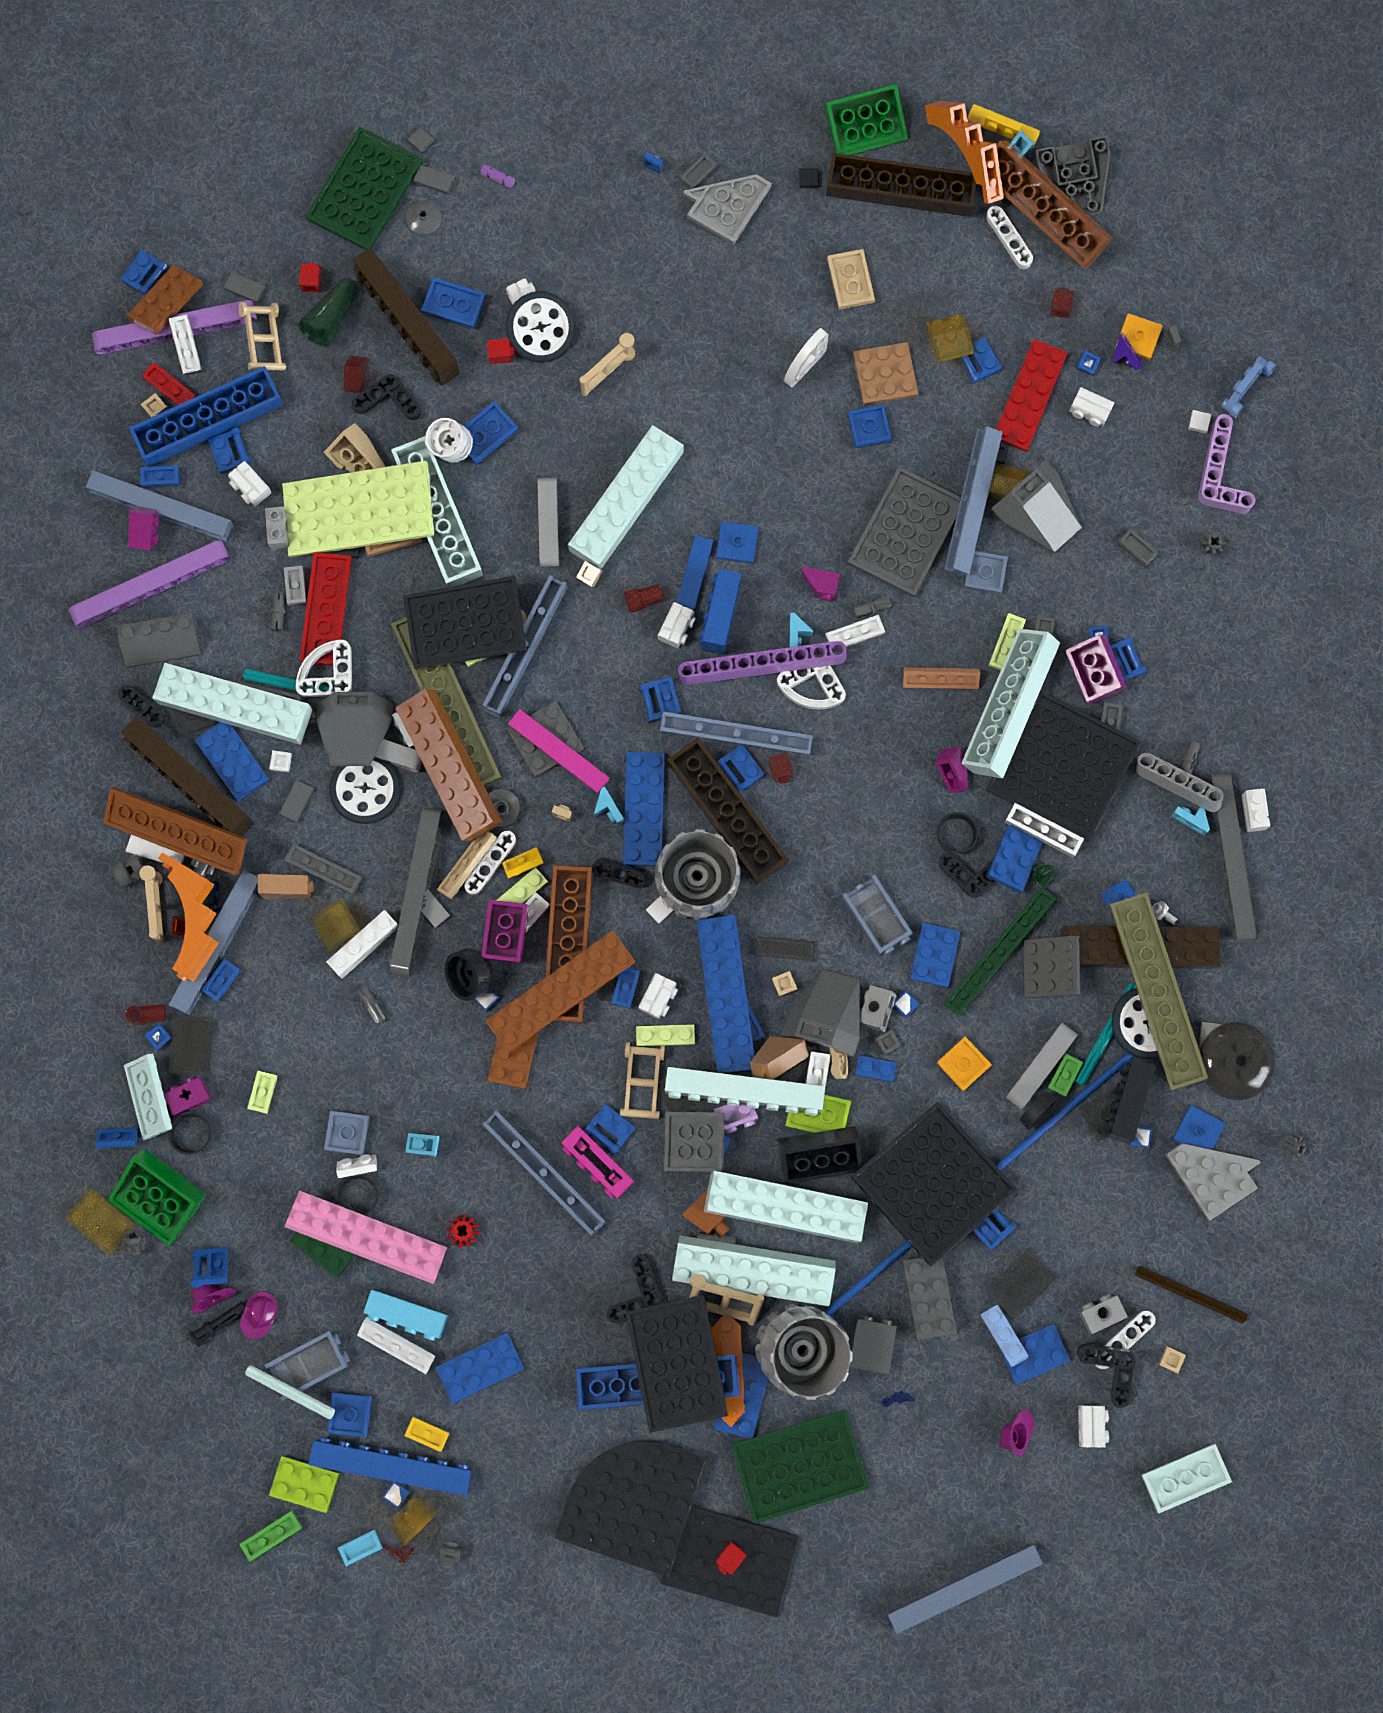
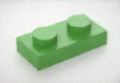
M1065 1054L1048 1089L1066 1098L1083 1062Z

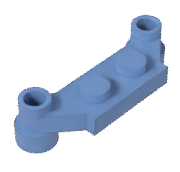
M1259 356L1253 367L1249 366L1244 373L1245 378L1242 381L1238 380L1235 384L1233 395L1230 399L1226 398L1221 408L1228 411L1229 415L1236 419L1244 408L1243 405L1238 403L1261 373L1269 377L1274 371L1276 364L1272 361L1268 362Z

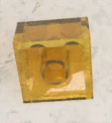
M962 314L926 323L927 340L938 363L974 354L968 326Z
M995 463L987 499L1000 501L1029 475L1030 470Z
M343 898L326 906L311 919L329 953L347 944L361 931Z
M415 1496L407 1504L409 1508L404 1513L400 1511L392 1519L394 1523L391 1525V1528L404 1546L438 1514L423 1496L418 1499Z

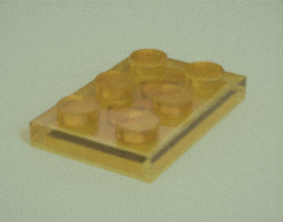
M90 1188L64 1218L108 1256H111L123 1241V1236L127 1232L132 1231L136 1226L93 1188Z

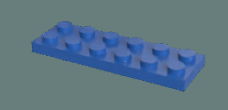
M626 753L623 864L629 866H656L662 851L665 753Z

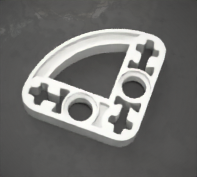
M822 328L818 329L808 340L790 365L784 382L791 388L825 353L828 333Z
M335 640L317 647L306 657L296 679V690L302 697L329 696L333 693L332 682H335V686L342 685V682L348 685L344 691L339 687L335 688V692L352 691V651L347 641ZM341 645L347 648V650H344V657H348V659L337 660V658H341V652L337 650L341 648ZM333 651L334 677L306 679L313 664L323 655ZM341 663L348 665V669L344 673H340L337 669ZM323 682L329 684V689L326 692L319 690V686ZM313 683H315L316 693H314L313 689H307L304 693L300 688L304 687V684H307L308 687H314Z
M816 654V655H815V657H822V656H823V655H821V654ZM831 666L812 668L814 671L812 673L810 668L806 669L807 675L804 677L798 676L797 670L782 672L777 677V685L782 693L792 702L802 707L828 709L840 705L845 700V690ZM791 672H793L797 681H794V678L789 680V685L782 684V677L788 679L792 677ZM816 676L828 699H808L797 694L791 688ZM823 676H832L833 682L825 684L822 680ZM835 684H837V686L834 689L836 693H841L840 700H838L837 698L833 699V690L830 689V691H828L827 689L832 688Z

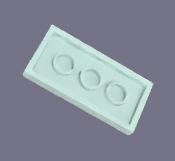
M147 1054L125 1064L124 1068L142 1139L147 1140L171 1130V1120L153 1054Z
M1211 1444L1141 1474L1157 1513L1166 1511L1232 1482L1216 1444Z

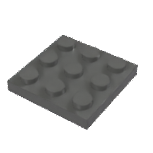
M556 701L530 715L532 719L576 753L585 750ZM507 728L508 733L535 778L559 765L513 728Z
M1079 936L1024 940L1025 998L1080 995Z
M666 1112L664 1171L723 1172L725 1113Z

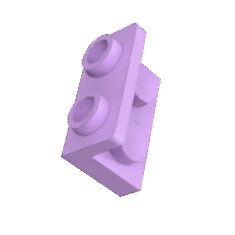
M739 1103V1106L725 1105L714 1109V1112L725 1113L724 1131L726 1134L737 1131V1127L743 1124L745 1128L755 1125V1120H758L755 1108H748L747 1104Z

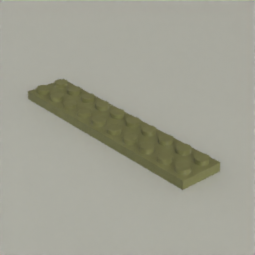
M405 617L391 623L420 690L432 689L436 691L483 785L485 786L501 779V775L451 665L447 664L415 670L407 618Z
M1145 892L1109 904L1169 1090L1208 1079L1148 893Z

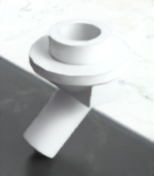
M1161 901L1152 906L1157 920L1160 921L1164 918L1172 925L1177 922L1178 919L1167 912L1169 907L1165 902Z

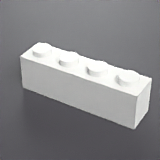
M1016 803L1004 822L1072 858L1076 855L1084 838Z
M384 910L326 962L343 979L398 929V924Z

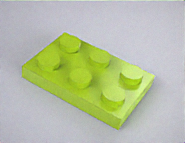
M824 1095L821 1113H818L817 1116L805 1115V1111L800 1110L797 1113H788L785 1126L811 1133L845 1128L851 1101Z
M281 1456L269 1496L327 1513L339 1473Z

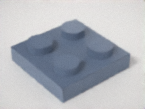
M974 551L970 573L966 575L964 588L1001 594L1008 557Z
M330 1111L324 1150L364 1155L370 1116Z

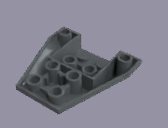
M1107 136L1055 148L1053 146L1035 150L1038 169L1089 216L1102 213L1110 160Z
M1046 460L991 508L1004 524L1052 552H1056L1082 528L1058 473Z
M333 692L317 704L316 722L330 765L370 766L392 723L393 703L374 692Z
M822 970L786 1018L781 1037L805 1039L809 1042L831 1047L836 1053L854 1057L860 1040V980Z

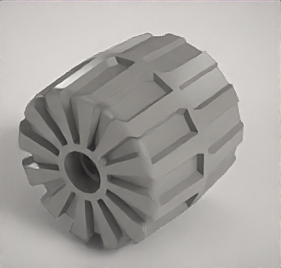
M696 829L694 832H682L676 835L674 840L670 844H666L661 851L655 867V884L663 904L667 909L670 907L677 916L684 919L693 917L695 920L707 919L711 915H718L732 901L740 883V867L734 848L727 845L724 837L717 833L714 835L705 832L704 829ZM700 873L703 878L700 881H695L692 879V875Z
M794 1304L786 1305L785 1311L781 1313L774 1311L767 1316L769 1323L767 1326L762 1325L756 1336L760 1340V1344L756 1345L755 1353L757 1360L761 1364L762 1371L771 1383L791 1396H799L806 1400H815L816 1397L825 1394L829 1396L835 1392L836 1387L848 1377L849 1365L853 1361V1352L849 1348V1337L845 1330L829 1314L808 1305L805 1307H799ZM801 1345H805L804 1352L802 1354H798V1347Z

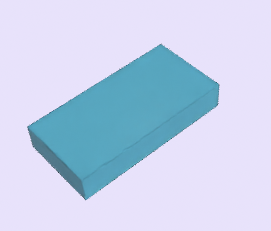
M374 1529L338 1547L345 1566H348L382 1549L383 1546Z

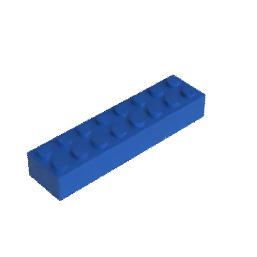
M263 366L129 427V430L144 462L150 467L201 444L211 437L223 434L280 408L284 404L266 367Z
M730 915L697 920L717 1073L735 1074L752 1071L750 1062L755 1056L736 916Z
M717 1356L725 1398L741 1397L737 1356ZM636 1364L576 1369L579 1410L644 1405Z

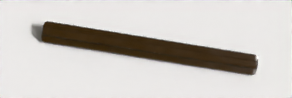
M1138 1266L1135 1275L1141 1279L1235 1321L1245 1323L1247 1319V1313L1142 1266Z

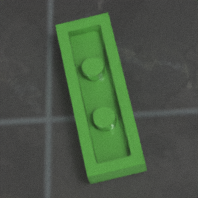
M292 1510L239 1545L250 1562L303 1527Z

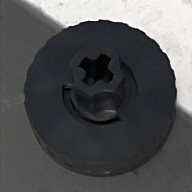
M471 948L450 954L445 962V977L453 994L463 1001H470L487 993L490 985V976L493 972V965L489 960L484 959L476 950Z

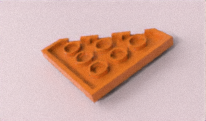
M723 1315L711 1330L717 1356L736 1355L738 1358L741 1397L726 1398L729 1416L722 1417L732 1427L745 1412L742 1327L732 1317Z

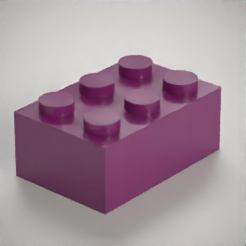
M1099 634L1065 650L1086 702L1095 703L1127 688L1106 636Z
M489 900L481 953L484 959L522 964L529 911L528 904Z

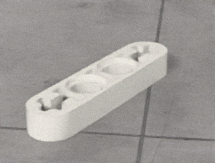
M999 206L990 207L987 212V221L1015 264L1021 269L1029 268L1033 261L1032 253L1003 209ZM992 212H994L995 214H997V213L999 214V215H998V220H997V218H996L995 216H994V217H991V216H992ZM1006 226L1010 232L1003 234L1000 232V228ZM1016 241L1020 246L1017 249H1013L1009 243ZM1021 255L1023 258H1028L1027 263L1025 261L1021 262Z
M504 831L498 836L465 882V889L468 894H479L502 864L501 862L505 860L516 844V838L512 832ZM504 836H505V837L511 836L510 839H511L512 843H511V844H510V843H506V845L504 846V849H507V850H506V852H504L503 849L500 848V847H498L497 845H498V844H500V846L503 845V843H504L503 837H504ZM495 850L500 851L502 854L501 858L497 861L491 859V853ZM482 866L490 868V873L487 876H482L479 873ZM477 874L484 882L481 883L479 880L477 883L478 889L470 891L469 883L474 884L477 878L474 876Z
M1141 1311L1104 1346L1111 1347L1114 1341H1119L1122 1344V1349H1129L1154 1326L1155 1316L1149 1311ZM1142 1315H1149L1150 1324H1143L1141 1326L1143 1331L1141 1332L1134 1322L1136 1321L1137 1324H1140L1143 1321ZM1130 1327L1134 1328L1137 1332L1134 1339H1129L1126 1336V1330ZM1103 1352L1101 1356H1105L1108 1352ZM1108 1356L1105 1361H1109L1111 1356ZM1095 1365L1099 1369L1108 1368L1106 1366Z

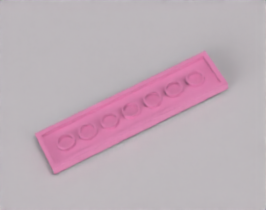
M299 1191L285 1224V1227L432 1284L435 1282L447 1249L445 1246Z

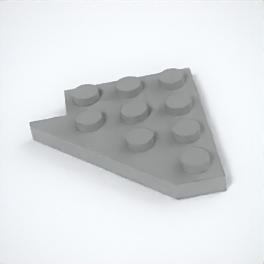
M756 174L685 190L683 196L695 202L687 214V218L734 245L769 192L772 183Z
M1182 1143L1165 1153V1156L1208 1221L1258 1189L1248 1171L1260 1164L1259 1160Z

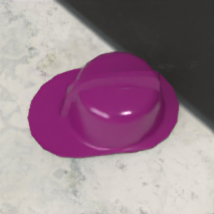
M218 1284L203 1285L200 1288H195L191 1291L194 1301L191 1309L192 1313L204 1312L212 1306L232 1298L236 1294V1289H221Z
M267 1292L255 1293L246 1304L241 1317L240 1327L243 1334L250 1339L262 1338L271 1329L277 1313V1302L271 1294Z
M1020 1411L1014 1422L1003 1426L999 1444L1001 1448L1012 1450L1017 1456L1024 1454L1034 1430V1418L1030 1411Z

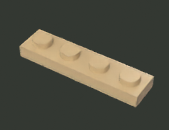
M486 832L473 840L437 890L452 899L497 837L490 832Z

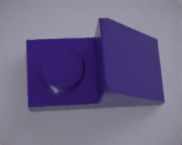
M1122 332L1118 338L1113 363L1126 356V363L1136 371L1142 367L1143 362Z

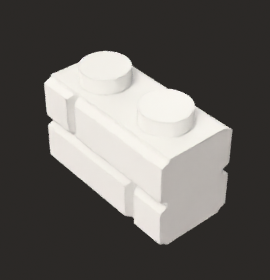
M522 279L506 288L507 295L512 304L523 295L536 291L533 284H528L526 279ZM538 303L531 305L532 313L538 314L541 311ZM521 316L520 319L523 325L528 324L527 318Z
M1081 387L1069 412L1078 419L1085 418L1089 420V423L1093 426L1103 427L1115 402Z
M245 461L228 474L231 480L229 484L235 491L239 489L243 493L241 497L247 504L252 503L256 507L272 493L270 488Z
M674 602L660 629L658 640L675 648H679L680 644L684 645L688 634H686L688 627L692 628L696 621L694 611Z
M1265 789L1245 791L1241 796L1247 832L1268 829L1270 821L1267 817L1269 814Z
M655 973L638 1009L657 1019H660L661 1016L665 1017L669 1009L667 1003L670 998L674 999L678 991L675 988L676 983Z
M1078 1405L1079 1446L1105 1447V1443L1109 1442V1432L1105 1430V1422L1109 1420L1108 1410H1105V1406Z

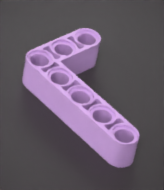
M1222 414L1217 417L1212 427L1198 499L1201 504L1237 513H1247L1255 503L1254 495L1250 492L1220 486L1233 425L1232 418L1227 414ZM1219 423H1224L1226 428L1220 427ZM1215 440H1220L1223 445H1218ZM1212 457H1216L1219 460V462H1214L1212 460ZM1208 475H1214L1216 480H1211ZM1204 492L1211 493L1212 497H1206ZM1223 496L1229 497L1230 502L1225 501ZM1241 500H1246L1249 505H1243Z

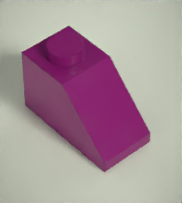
M803 567L801 575L815 596L820 597L822 601L829 602L835 600L840 574Z
M960 746L943 749L935 760V764L950 793L967 790V768L961 764L964 754Z

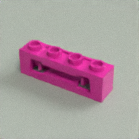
M579 1126L561 1142L564 1145L562 1150L569 1157L574 1155L578 1159L576 1164L582 1170L587 1168L592 1173L590 1177L597 1184L601 1182L606 1187L604 1191L611 1198L615 1196L618 1199L634 1183ZM581 1138L590 1145L589 1149L611 1171L615 1170L622 1177L620 1180L614 1173L608 1177L615 1185L611 1186L605 1180L606 1177L583 1154L580 1155L574 1149L577 1146L583 1152L587 1148L581 1141Z

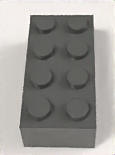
M922 1257L901 1261L915 1339L923 1340L957 1334L943 1257L932 1267Z

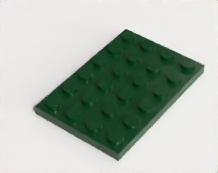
M359 126L305 215L306 220L364 250L372 248L414 179L419 166L423 164V159Z
M845 1409L731 1444L754 1524L869 1488Z

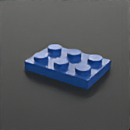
M433 277L421 311L424 314L474 329L486 294Z
M495 401L464 425L470 431L473 438V446L468 456L477 465L519 430V427Z
M1008 825L986 877L1018 893L1023 892L1042 841Z
M922 923L910 980L948 988L960 931Z
M1054 1324L1019 1338L1029 1358L1011 1367L1001 1351L1015 1385L1070 1362Z

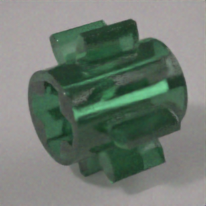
M1042 862L1032 868L1035 872L1031 877L1035 884H1041L1042 887H1045L1055 881L1052 877L1056 872H1054L1052 865H1045V862Z

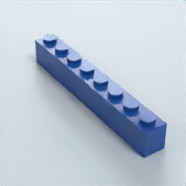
M319 1437V1440L313 1441L308 1464L310 1466L461 1495L468 1494L472 1470L468 1469L469 1465L457 1463L456 1466L448 1465L449 1461L437 1459V1463L430 1462L429 1458L424 1456H417V1459L409 1458L410 1454L403 1452L393 1455L390 1454V1450L378 1448L377 1452L370 1450V1446L359 1444L358 1448L351 1447L350 1442L339 1441V1444L331 1443V1439Z

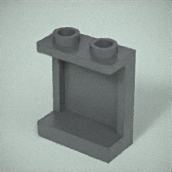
M861 1316V1320L856 1319L852 1345L853 1361L850 1362L849 1367L889 1374L897 1326H892V1321L882 1319L881 1323L873 1322V1318Z

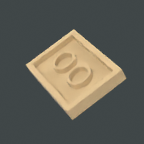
M863 249L827 256L839 310L875 303Z

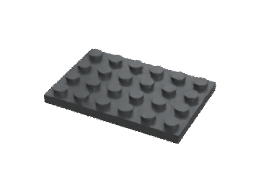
M898 467L847 564L915 597L956 520L961 497Z

